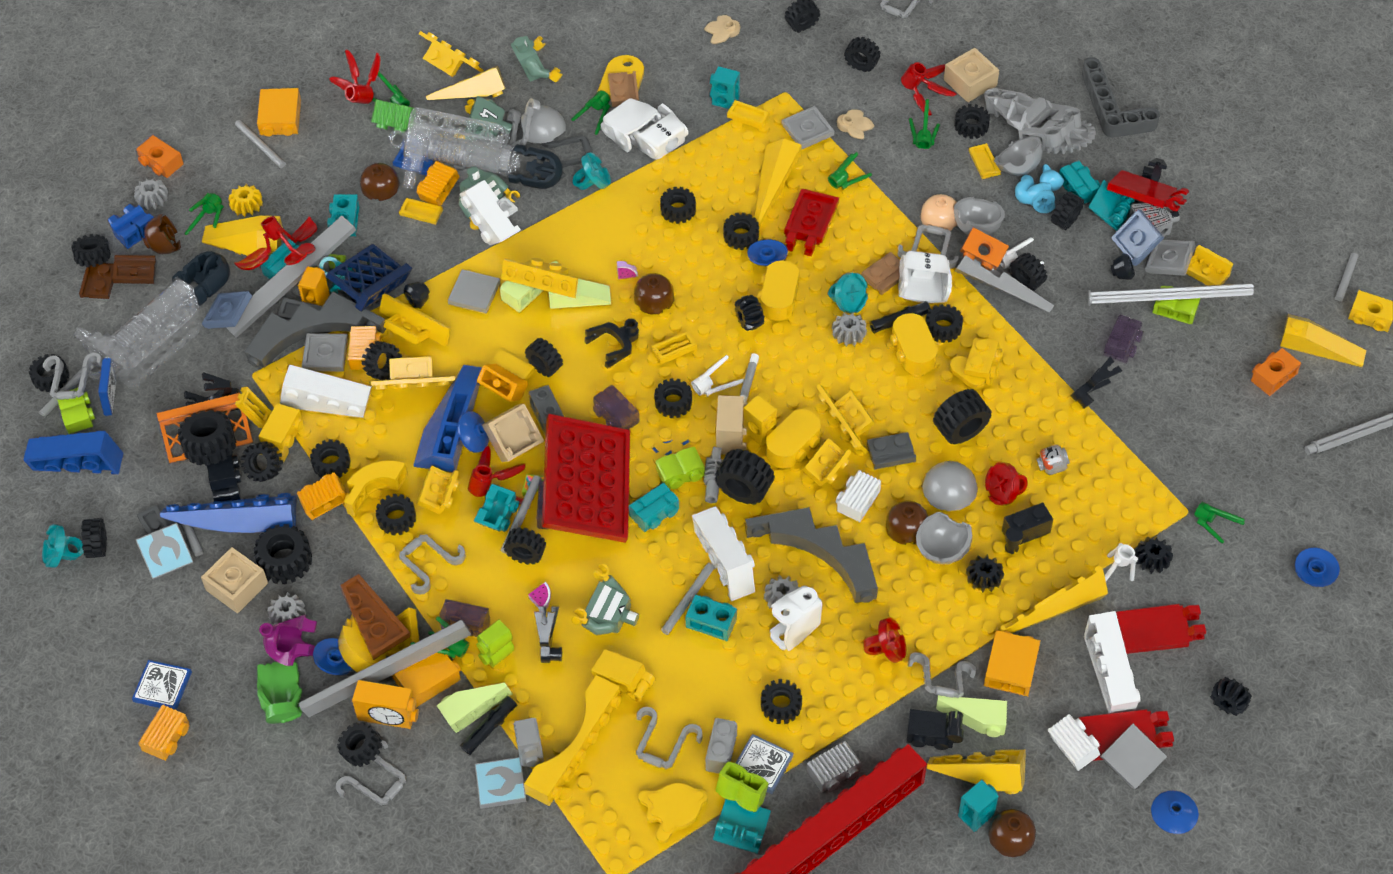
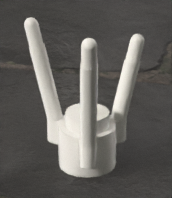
M1032 237L1006 251L1000 263L1003 269H1010V264L1018 258L1016 251L1034 240Z
M725 355L703 375L691 382L693 389L699 396L705 393L708 397L712 393L744 382V379H740L711 389L713 382L709 375L729 358L728 355Z
M1119 543L1107 555L1108 558L1114 556L1115 561L1105 574V580H1108L1117 566L1124 567L1131 564L1130 581H1134L1138 557L1135 556V551L1131 546Z

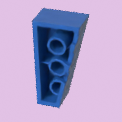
M106 431L29 439L23 460L33 471L61 472V469L64 468L69 472L80 473L81 469L93 470L92 473L101 474L102 470H111V474H119L124 453Z

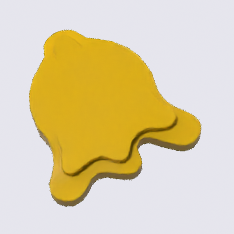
M673 783L658 791L642 790L639 793V801L648 808L647 820L650 823H660L656 833L657 840L660 843H666L675 831L692 825L697 820L702 806L707 802V793L702 789H695L682 783Z

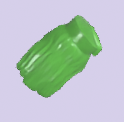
M278 662L267 663L265 666L263 664L257 665V695L261 708L265 711L266 722L269 724L285 723L300 717L302 710L298 705L302 688L299 685L297 663L294 662L293 666H286Z

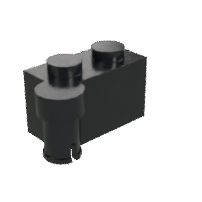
M233 453L227 456V459L224 461L220 460L217 464L207 465L209 484L214 502L241 500L238 483L242 481L240 471L236 470V468L240 467L237 455L233 456Z
M1043 502L1004 517L1002 532L1005 536V550L1007 553L1014 554V550L1017 553L1019 545L1051 533L1053 517Z
M910 709L906 743H911L914 747L934 746L938 750L952 748L953 743H961L963 741V713L958 711L957 718H955V711L949 712L948 721L947 713Z

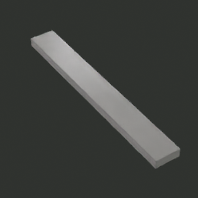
M343 216L339 217L312 242L316 248L312 254L307 255L305 259L297 264L286 265L252 295L237 325L225 328L235 338L242 334L301 280L306 267L315 268L322 258L331 254L356 231L355 227Z
M460 620L301 701L299 706L308 717H311L354 695L358 680L378 683L470 636V630L463 620Z

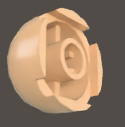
M937 194L928 198L921 210L920 218L922 224L942 227L951 231L957 225L954 217V205L957 202L952 197L944 194Z

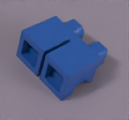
M129 204L124 208V215L119 218L117 215H113L108 218L114 236L127 249L141 241L142 238H145V226L149 220L154 218L150 213L146 214L140 205L135 207Z

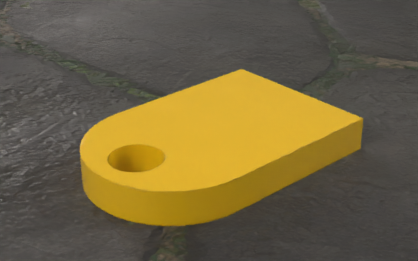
M621 55L613 58L606 67L598 91H605L610 96L608 74L621 72L632 74L633 71H636L637 87L639 90L644 76L643 63L638 58L630 55ZM626 62L632 63L631 66H624L623 64Z

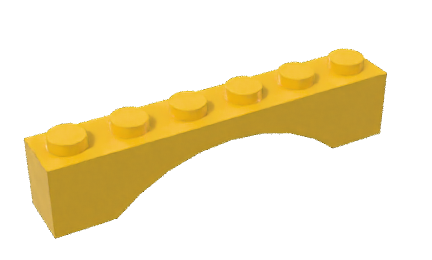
M598 675L594 677L585 691L586 713L576 738L559 755L536 765L524 783L525 794L548 806L551 805L553 800L556 801L560 797L562 786L566 781L569 782L571 780L575 766L584 760L587 748L590 744L593 745L598 738V731L602 726L605 727L607 725L613 708L617 709L621 703L620 686Z

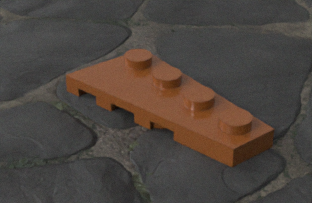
M359 574L340 585L343 596L373 660L410 638L408 629Z

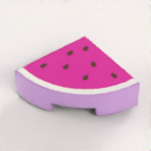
M617 261L618 279L638 277L637 268L634 265H629L625 261Z
M545 582L528 595L529 599L537 607L546 606L547 609L551 599V592L548 584Z

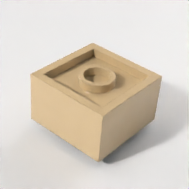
M976 48L945 64L944 81L967 102L984 94L988 89L997 86L999 69Z
M718 395L716 447L722 448L721 455H726L730 450H746V443H743V435H746L747 429L743 428V407L748 403L744 402V396Z
M525 404L516 405L482 424L501 462H508L544 442Z
M233 547L201 577L206 591L237 614L268 584L264 570Z

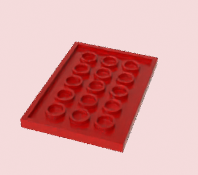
M548 414L546 418L543 528L626 543L628 540L630 430Z

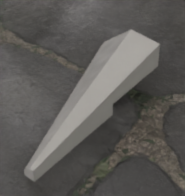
M966 255L955 269L957 273L1050 313L1054 307L1053 304L1007 273L1003 272L1001 274L994 269L991 271L981 266V262L975 259L973 261Z

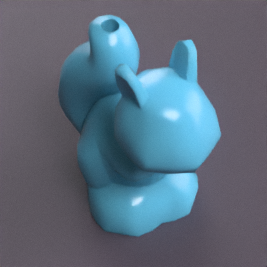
M1044 164L1042 166L1043 173L1039 179L1040 183L1034 184V180L1030 175L1022 176L1021 181L1015 187V196L1020 203L1030 204L1040 213H1050L1055 209V195L1052 191L1059 190L1065 180L1057 171L1051 170L1047 164Z

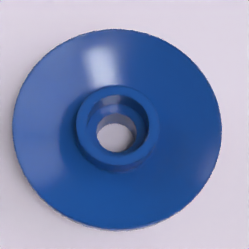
M776 240L757 241L747 251L749 260L762 266H768L775 261L785 260L788 254L787 247Z
M468 411L463 413L458 420V434L461 442L469 451L479 453L484 451L489 442V438L482 427V424L485 422L479 414Z
M1305 549L1298 554L1295 560V571L1298 577L1311 586L1325 587L1331 585L1338 578L1340 572L1339 563L1330 552L1324 549ZM1312 569H1318L1319 572H1315Z
M324 639L315 646L313 659L322 671L332 675H345L353 670L340 653L338 639Z
M1166 791L1159 794L1154 799L1151 807L1155 823L1169 833H1186L1198 821L1199 813L1195 802L1188 795L1179 791ZM1176 806L1180 809V811L1176 812L1172 809V807Z

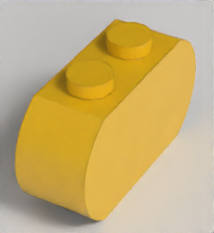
M780 260L771 263L767 267L766 274H762L761 286L763 288L758 290L757 299L761 303L764 316L773 321L788 319L793 314L799 287L800 270L789 261Z
M913 313L899 316L893 323L892 334L890 335V343L897 350L898 362H902L904 369L911 374L922 375L929 373L936 365L938 349L925 319Z
M806 409L794 410L766 437V457L772 465L783 469L792 468L797 462L803 461L807 452L815 449L820 443L821 422L819 417Z

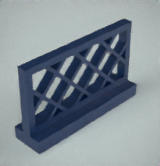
M371 244L329 271L326 277L357 301L355 307L362 312L381 299L382 294H388L402 285L409 276L412 267L407 263L403 266L399 265L376 245ZM370 252H373L378 258L370 256ZM359 260H361V261H366V262H367V265H366V264H360V263H359ZM372 263L380 264V267L373 266ZM385 265L392 267L394 270L386 269ZM348 267L356 269V272L348 271ZM361 270L369 271V274H363ZM375 273H380L383 277L375 276ZM336 275L344 276L345 279H340ZM350 277L357 278L358 282L350 281ZM363 280L371 281L372 285L364 283ZM352 287L360 288L361 292H356Z

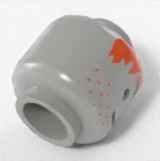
M1057 444L1041 449L1039 453L1040 458H1037L1040 471L1045 470L1048 475L1065 471L1067 464L1070 463L1065 447L1061 448Z

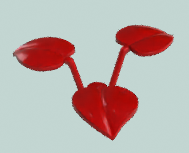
M270 216L261 222V226L266 232L263 236L267 248H260L243 260L234 262V264L242 270H252L262 265L269 259L268 254L271 252L269 238L273 241L281 238L292 252L284 260L286 265L297 264L305 259L307 255L312 254L316 248L312 243H304L297 249H294L287 240L290 239L294 243L305 241L317 231V225L311 217H308L290 235L281 227L275 216Z

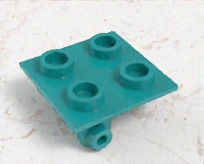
M1103 180L1088 208L1118 231L1124 223L1135 199L1107 190L1108 183Z
M725 799L713 840L758 854L771 810L760 807L757 812H752L742 808L736 801Z

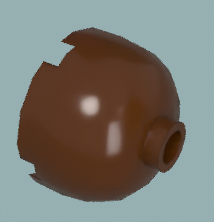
M384 163L369 165L365 168L360 178L361 191L364 196L371 200L378 199L379 201L390 199L397 193L400 183L396 171Z
M160 214L149 220L146 224L143 241L148 249L151 248L158 254H171L181 248L180 240L176 243L174 235L178 232L172 221L166 215L162 217L163 214Z
M650 273L644 275L636 283L634 302L640 307L642 312L660 314L663 313L664 309L667 307L669 309L674 302V289L670 280L665 276Z
M906 500L897 503L890 509L887 515L886 528L888 535L899 544L906 545V543L912 542L917 544L916 534L922 522L929 517L927 511L914 501Z
M1007 809L996 814L990 823L988 837L990 844L1000 854L1008 857H1018L1026 854L1034 845L1036 829L1029 815L1021 810Z

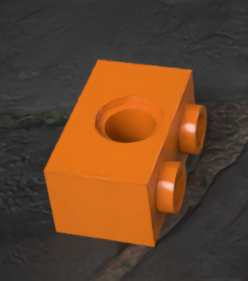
M154 135L136 149L139 162L145 167L147 165L151 167L158 176L163 175L168 178L184 165L180 152Z
M973 227L960 252L963 253V257L966 255L973 261L975 259L981 262L982 267L991 271L998 268L1009 246ZM980 246L987 247L988 255H981L978 248Z
M1281 348L1276 353L1272 352L1264 363H1258L1253 368L1251 382L1271 396L1298 374L1301 362Z

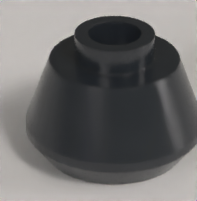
M1122 253L1110 265L1113 276H1117L1118 279L1132 280L1135 276L1133 263L1128 254Z
M424 283L406 284L403 290L406 299L414 308H422L429 299L428 294L430 291Z

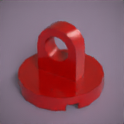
M1006 462L995 463V466H991L985 479V488L990 494L988 497L995 505H1009L1013 503L1017 495H1021L1028 485L1027 478L1017 473L1015 467Z
M890 617L879 622L878 634L868 637L863 641L865 653L870 655L885 653L886 657L893 663L900 662L905 658L907 652L905 637L898 632L900 626L896 620Z

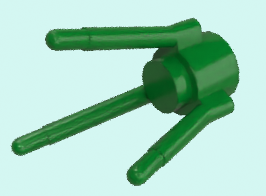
M379 71V78L393 92L390 102L409 107L410 101L396 85L392 86Z
M598 91L571 120L575 121L591 106L595 110L603 109L594 133L597 135L601 128L603 117L611 107L608 104L610 96L605 91Z
M929 99L925 100L923 129L917 134L913 119L909 118L913 144H916L917 148L929 149L931 146H934V140L940 124L937 123L932 134L927 130Z
M858 152L850 154L838 169L828 176V181L835 189L839 187L845 189L849 185L872 176V173H868L847 181L849 176L845 169L858 156Z
M207 193L204 198L189 208V211L192 212L203 205V210L185 231V235L189 234L205 213L212 214L216 212L213 228L217 227L220 213L224 208L221 205L222 200L218 195Z
M1203 501L1199 504L1194 514L1195 517L1199 518L1197 524L1203 526L1220 543H1224V540L1207 524V522L1212 523L1216 515L1241 525L1245 524L1244 518L1212 507Z
M439 616L436 617V620L445 628L450 626ZM429 631V632H428L429 635H432V634L435 633V632H433V631ZM462 639L446 647L449 650L443 649L437 653L445 654L452 658H455V656L462 658L470 642Z

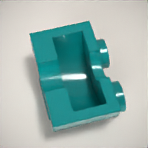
M491 484L485 496V503L479 509L474 522L496 531L506 532L510 525L509 519L511 514L517 511L519 501L515 500V492Z

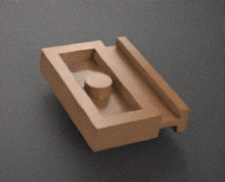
M633 71L632 74H627V72L608 74L612 107L619 106L629 98L639 101L636 71Z
M890 252L864 270L861 276L882 295L899 283L900 260Z

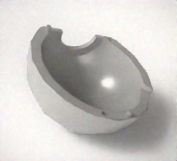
M540 105V110L534 108L527 142L547 143L554 141V138L560 136L564 131L566 132L563 116L550 106ZM525 112L520 117L523 133L526 117L524 115Z
M1035 136L1025 137L1015 142L1012 141L1008 148L995 157L994 161L999 169L1008 175H1027L1036 169L1042 159V142L1039 137Z
M967 197L959 200L954 205L955 221L961 231L968 235L973 227L990 235L999 229L1005 218V211L995 201L990 202L984 199Z
M944 461L933 466L926 473L922 485L924 496L930 502V505L946 511L961 510L969 506L976 498L978 491L975 475L965 465L955 461Z
M936 512L927 517L920 525L916 534L917 546L922 555L933 563H954L962 559L969 551L972 543V527L965 522L957 523L944 513Z

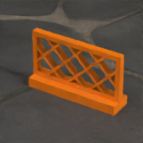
M241 393L156 413L169 463L186 460L184 453L182 456L173 458L171 449L175 443L181 444L178 441V434L175 438L167 435L165 426L174 424L180 427L178 423L185 422L184 420L187 417H191L192 414H197L204 410L205 412L209 410H214V412L227 411L225 414L228 416L231 410L238 409L235 403L239 401L238 395ZM242 411V416L237 423L230 419L231 423L236 425L233 429L234 433L239 427L246 431L248 438L242 441L236 440V447L253 443L247 416ZM242 420H243V422H244V426H245V427H243V426L240 425V423L242 422ZM168 438L173 441L171 445L169 444Z

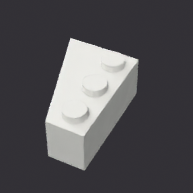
M485 180L460 193L461 203L466 209L468 208L471 213V220L474 225L479 227L482 232L481 237L485 243L489 245L500 243L521 230L518 225L514 227L507 218L510 216L508 211L503 212L497 203L499 199Z

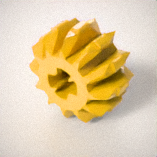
M247 183L244 187L238 185V189H232L228 198L232 211H235L237 216L241 213L244 217H246L247 213L253 216V211L259 212L260 206L263 203L261 192L254 185L249 187Z

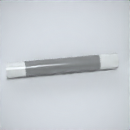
M751 354L740 396H744V402H747L759 360L758 354Z

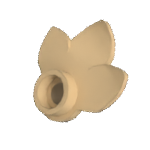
M722 15L717 17V21L708 23L704 30L713 34L711 43L718 44L725 42L729 37L737 36L740 32V24L738 21L732 20L730 16Z
M849 110L847 114H842L837 118L838 129L842 132H848L850 136L857 139H864L863 131L873 129L874 124L869 118L863 117L864 113L860 110Z

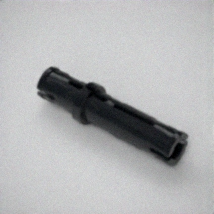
M927 301L912 307L906 306L901 311L870 321V328L875 334L881 330L893 327L894 321L903 314L926 315L930 306Z
M506 696L494 710L491 709L488 717L460 745L461 749L470 756L499 724L502 725L505 722L504 719L518 706L515 701Z

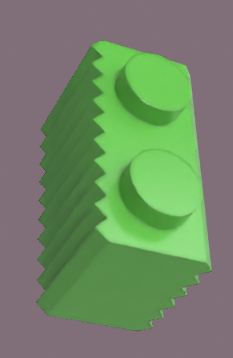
M376 99L371 122L377 123V128L387 130L388 126L394 127L395 132L405 134L406 130L412 131L417 109Z

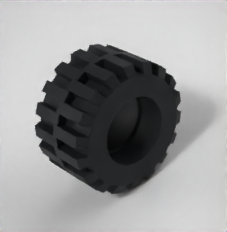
M966 389L957 392L945 400L935 412L933 422L950 444H958L968 441L979 434L988 424L992 411L977 391Z
M204 410L197 414L194 413L191 417H187L184 420L185 422L180 424V429H178V437L185 458L189 459L191 463H196V465L205 464L207 466L212 463L217 464L220 460L224 461L227 459V456L233 453L232 450L236 448L235 443L237 442L230 418L228 419V416L220 411L214 412V410H209L205 412Z
M736 449L730 450L726 454L715 473V481L718 487L729 497L744 504L750 503L754 505L764 499L775 476L770 468L771 466L763 458L747 450Z
M284 524L283 527L275 525V528H267L266 533H261L259 535L260 539H256V547H254L253 551L257 565L264 570L268 581L272 578L275 584H278L279 580L282 584H287V580H291L293 583L296 582L295 578L297 576L300 579L304 577L303 571H309V565H312V552L302 530L298 531L296 526L290 528L289 524ZM282 549L293 550L285 558L273 557L276 552Z

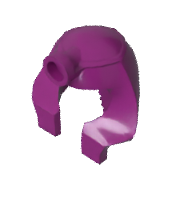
M304 614L275 625L270 623L262 624L259 631L263 636L266 653L278 663L286 666H293L297 657L313 656L315 645L305 643L301 636L302 631L314 633L317 621L307 619V615Z

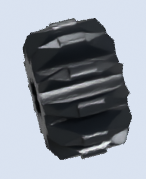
M746 295L735 302L734 310L736 317L743 329L746 331L755 330L764 324L765 316L763 309L756 297Z
M1157 536L1154 540L1147 537L1145 541L1138 543V547L1135 550V556L1138 557L1136 564H1142V571L1148 567L1151 574L1154 572V569L1161 573L1163 568L1167 569L1170 566V562L1173 559L1171 545H1166V540L1158 541Z
M988 554L984 559L979 555L976 557V560L971 559L969 567L966 569L968 584H973L974 590L978 587L981 588L982 593L985 589L992 592L994 587L999 588L1004 578L1002 564L997 563L996 558L989 559Z
M1225 677L1215 683L1210 698L1214 701L1213 704L1218 706L1220 710L1237 716L1246 711L1252 695L1248 692L1249 689L1244 687L1242 683L1237 682L1235 678L1230 680L1228 677Z

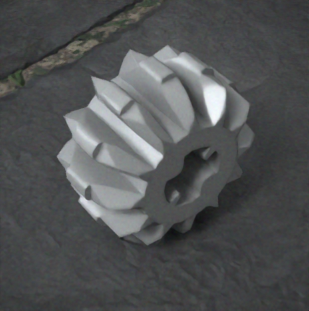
M155 177L152 180L146 178L145 182L139 181V186L135 187V201L142 208L145 207L147 211L151 207L156 210L157 205L163 207L164 202L168 201L167 187H165L162 180L157 181Z
M844 312L842 316H837L832 324L833 338L837 339L838 344L844 342L846 347L848 344H852L855 347L857 342L862 343L863 337L867 334L865 320H862L861 315L854 316L853 312L850 315Z
M780 575L778 580L771 578L770 584L765 586L764 600L768 602L769 609L780 598L800 588L798 587L797 580L791 581L789 576L786 579H782Z
M288 592L285 597L278 594V600H271V606L267 610L269 621L274 625L304 614L306 615L304 602L299 600L296 594L291 597Z

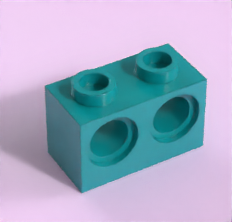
M718 66L715 74L712 73L710 77L712 105L730 109L735 100L738 101L740 97V72Z
M334 194L333 202L329 204L331 218L327 220V227L343 216L356 229L351 236H356L360 208L357 194Z
M695 595L685 616L686 628L728 641L737 620V608L728 603L713 601L707 596ZM704 611V612H706V613H704V614H699L698 612ZM720 618H725V619H727V620H725V621H720V620H718V619H720Z
M981 780L961 797L958 817L974 832L995 815L999 797L995 788Z

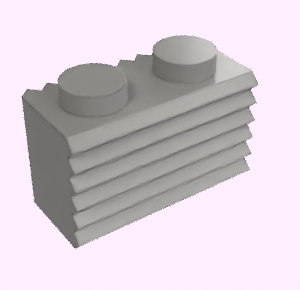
M536 718L515 721L514 730L521 765L523 767H535L539 763H543L542 745Z
M715 718L705 758L706 771L719 774L726 763L731 762L737 737V723L735 721Z
M846 741L807 763V773L821 793L827 789L828 791L835 790L841 781L854 779L861 770V761Z

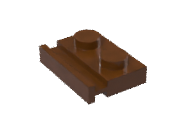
M114 255L113 283L154 284L155 256Z
M113 263L96 264V267L92 265L86 267L79 292L80 298H110L113 286Z

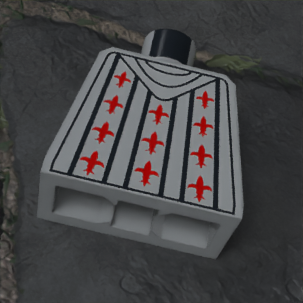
M1148 203L1131 205L1128 215L1130 218L1138 209L1142 210L1163 237L1169 235L1173 223L1180 220L1178 211L1168 212L1165 207L1160 208Z

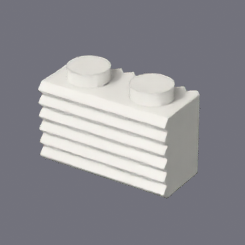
M859 470L855 476H850L846 484L847 489L845 492L841 491L838 494L836 503L837 512L861 522L880 493L881 481Z
M1068 714L1063 720L1049 728L1048 732L1063 754L1079 771L1100 756L1098 750L1100 744L1092 734L1089 737L1084 732L1086 727L1079 718L1074 720Z

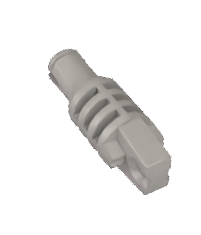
M713 447L711 458L706 457L704 483L706 485L705 501L708 503H716L718 500L719 487L715 481V473L723 461L721 459L722 448Z

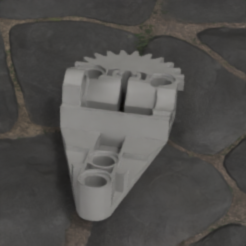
M998 88L988 89L984 93L988 113L995 114L997 118L1002 115L1007 120V124L1018 129L1019 139L1032 136L1039 137L1042 142L1043 151L1047 153L1054 152V154H1057L1061 151L1062 154H1065L1067 150L1072 153L1073 149L1081 150V147H1087V143L1091 144L1092 140L1095 139V127L1091 123H1087L1086 120L1081 122V114L1078 108L1054 104L1041 97L1034 99L1025 93ZM1047 118L1048 121L1041 128H1037Z

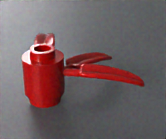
M345 50L354 84L334 76L330 77L329 80L345 90V97L350 102L369 104L374 97L370 84L371 81L374 82L377 78L381 62L380 55L376 53L367 84L363 85L358 84L357 77L360 74L354 56L349 50Z
M916 62L911 64L901 77L903 86L915 91L913 98L923 112L925 100L917 89L921 82L928 84V89L941 95H957L952 90L926 80L944 72L945 64L926 69L922 63Z
M487 446L481 453L478 465L472 470L468 491L476 497L486 496L492 479L497 478L502 481L521 473L526 467L525 464L516 465L492 474V469L490 468L491 449ZM516 496L515 500L521 504L524 498Z

